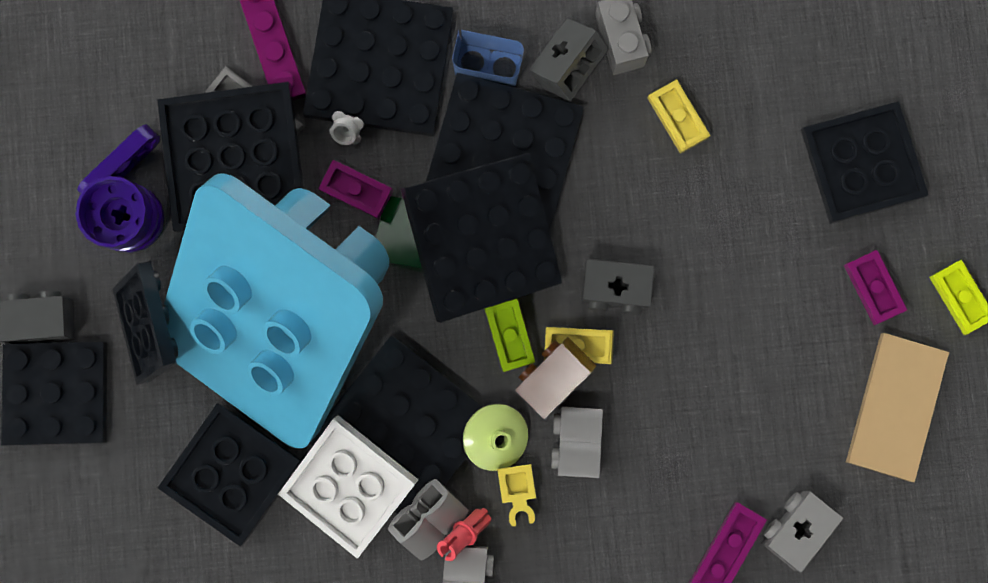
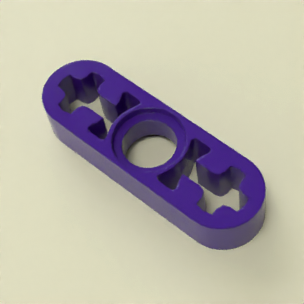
M149 125L140 126L80 182L77 191L81 194L84 188L94 180L106 176L124 178L157 146L160 136Z

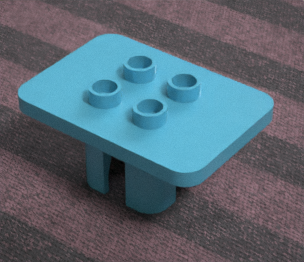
M216 174L198 188L194 195L164 302L170 318L167 325L170 338L175 339L178 347L176 362L280 441L294 448H305L320 432L382 308L383 295L378 284L383 280L388 270L389 257L381 242L360 226L336 249L310 232L309 229L329 210L330 204L309 190L302 188L293 189L274 206L237 178L228 174Z

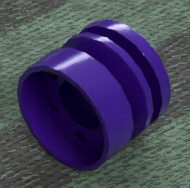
M106 176L96 179L84 188L77 200L75 215L78 228L86 239L98 246L120 252H138L145 250L153 244L163 229L164 212L162 204L156 195L145 187L125 178ZM124 213L130 215L129 221L122 219Z

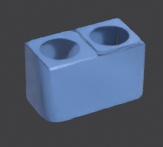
M458 30L452 58L455 75L461 73L515 87L524 52L523 45L516 40L461 30L460 38ZM476 51L482 55L484 65L480 71L463 69L461 59L465 53ZM507 57L515 63L516 71L511 78L494 74L493 65L497 59Z

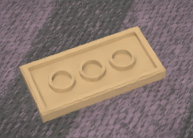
M887 333L880 334L846 463L905 481L915 482L949 352Z

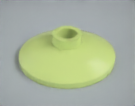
M491 404L476 411L468 420L463 432V447L466 455L476 466L488 471H497V469L512 466L520 459L528 442V428L524 418L517 410L504 404ZM500 435H504L503 443L499 446H496V438Z

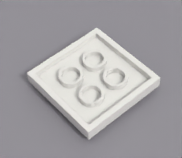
M337 415L324 430L278 495L358 559L418 482V479Z

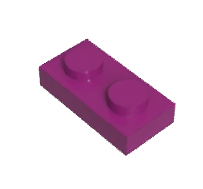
M332 160L318 188L321 192L378 220L394 191L391 187L335 160Z
M878 250L844 265L873 325H877L907 311Z

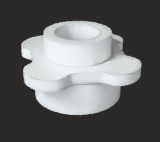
M341 111L334 112L332 115L334 124L330 128L332 138L341 145L358 144L361 141L359 133L364 126L363 121L359 117L345 115Z

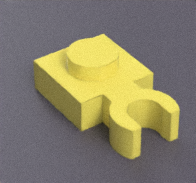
M531 464L497 469L502 503L512 502L513 508L509 512L511 526H516L515 515L519 511L526 512L529 523H534L535 514L532 508L527 505L528 499L536 498Z

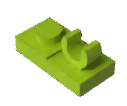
M517 298L485 308L502 371L506 372L535 363Z

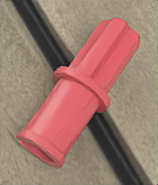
M485 508L481 510L475 509L466 519L456 522L453 526V531L437 544L439 555L443 557L451 550L445 560L453 561L466 546L473 545L477 541V536L491 522L488 510Z

